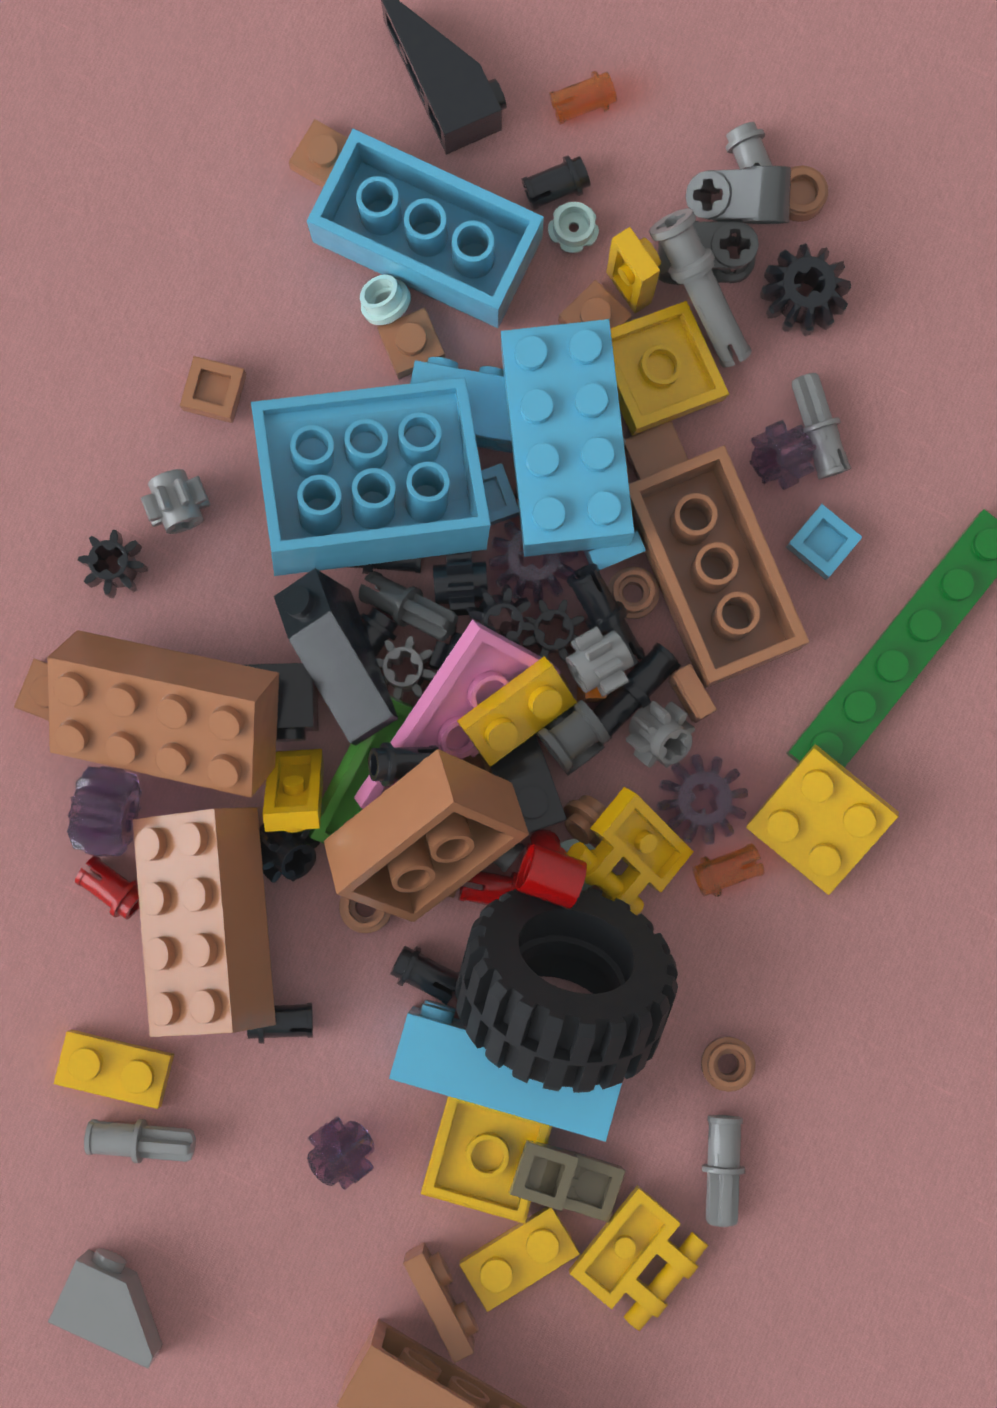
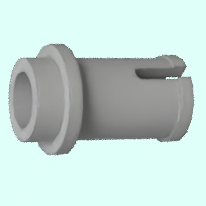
M755 122L745 123L727 133L726 137L729 143L725 147L726 151L734 154L740 169L751 166H772L762 139L765 137L764 130L757 129Z

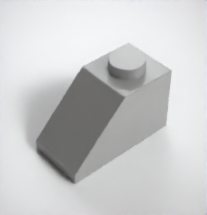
M98 1248L96 1252L88 1249L76 1260L48 1322L143 1367L149 1368L158 1356L163 1344L137 1272L125 1267L127 1261L117 1253Z

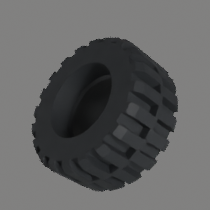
M588 887L587 891L581 890L576 903L572 908L568 909L514 889L500 896L499 900L496 899L489 903L480 912L479 918L473 923L456 983L457 1013L463 1026H467L466 1033L477 1049L484 1047L486 1049L485 1056L498 1068H501L503 1065L513 1070L512 1076L525 1083L532 1079L543 1083V1089L559 1091L562 1086L572 1087L574 1093L590 1092L594 1090L595 1085H600L602 1089H606L622 1083L624 1077L628 1079L638 1074L645 1068L646 1062L652 1059L658 1047L678 989L676 962L672 954H670V948L662 934L653 933L654 927L651 921L642 913L638 916L632 913L630 905L618 898L612 901L603 897V891ZM541 977H555L568 980L587 989L592 994L568 991L550 984Z

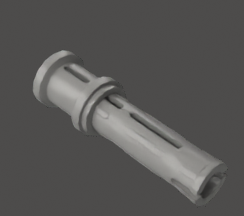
M691 208L675 211L656 222L650 228L649 233L654 241H660L671 263L668 270L671 278L678 284H684L719 357L721 366H734L733 353L729 344L733 346L740 362L748 358L752 350L747 344L713 274L712 268L715 264V256L710 248H704L693 224L696 220L694 211Z

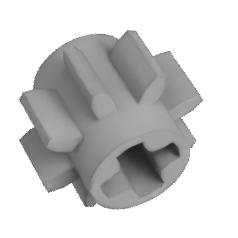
M175 469L161 473L148 482L151 494L141 497V501L153 527L163 523L166 533L176 534L190 530L203 522L204 518L200 509L209 507L210 502L199 476L188 480L185 470Z
M596 626L571 641V645L576 652L566 657V663L574 680L585 693L597 687L601 696L604 697L629 682L624 671L632 667L634 662L626 644L615 631L602 636Z
M412 636L407 638L405 647L395 648L391 641L386 640L385 646L389 653L384 660L376 658L380 669L384 672L385 676L383 678L386 686L391 685L395 689L393 696L399 700H402L404 692L413 691L415 696L420 699L423 694L420 688L423 680L432 681L436 675L433 671L426 670L423 665L431 659L433 652L429 649L418 654L414 650L415 642ZM404 657L411 658L413 668L418 670L417 675L409 674L405 678V682H398V677L391 670L393 664L401 665Z
M652 701L650 705L640 708L630 721V735L626 737V742L635 748L633 755L649 768L657 760L666 768L681 761L690 751L692 746L691 734L695 731V728L686 721L688 714L672 701L665 708L656 701Z

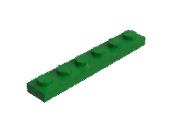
M985 509L976 515L786 752L788 756L799 763L816 744L844 768L997 578V519Z

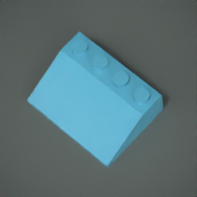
M465 377L251 402L274 576L310 572L315 568L320 571L487 550L491 524Z

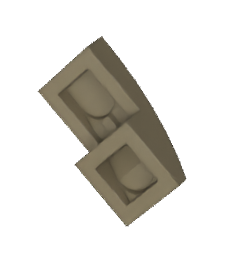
M526 1140L509 1193L510 1195L562 1211L564 1208L609 1223L626 1170L622 1166L594 1157Z

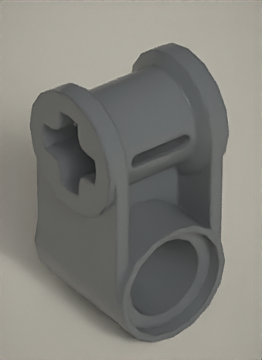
M751 166L736 170H708L700 172L692 178L687 186V206L694 211L697 217L717 222L739 221L747 224L789 223L791 168L786 166ZM722 190V200H716L711 204L712 194H718Z
M695 221L693 223L704 248H710L715 256V264L712 271L718 283L741 282L751 274L754 269L759 246L758 236L752 227L739 221ZM658 241V255L661 260V265L658 266L660 269L658 279L668 284L684 285L678 284L671 278L668 272L671 263L660 241ZM730 246L737 247L740 258L731 259L727 248Z
M582 700L578 701L536 733L537 737L567 776L605 748L604 744L610 739L601 721Z

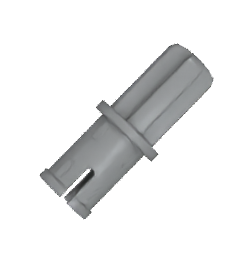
M808 373L795 378L792 381V389L805 426L799 433L800 436L806 437L814 459L818 479L828 478L850 470L851 466L846 452H844L837 427L841 421L839 417L832 418L819 375L817 373Z
M708 1115L707 1164H702V1171L707 1172L706 1221L713 1226H734L738 1222L739 1175L745 1174V1167L740 1166L741 1124H743V1118L730 1115Z
M91 1119L86 1127L84 1137V1150L87 1155L100 1154L131 1157L133 1163H141L143 1158L187 1162L192 1159L196 1146V1137L193 1130L147 1125L145 1119H139L135 1124Z

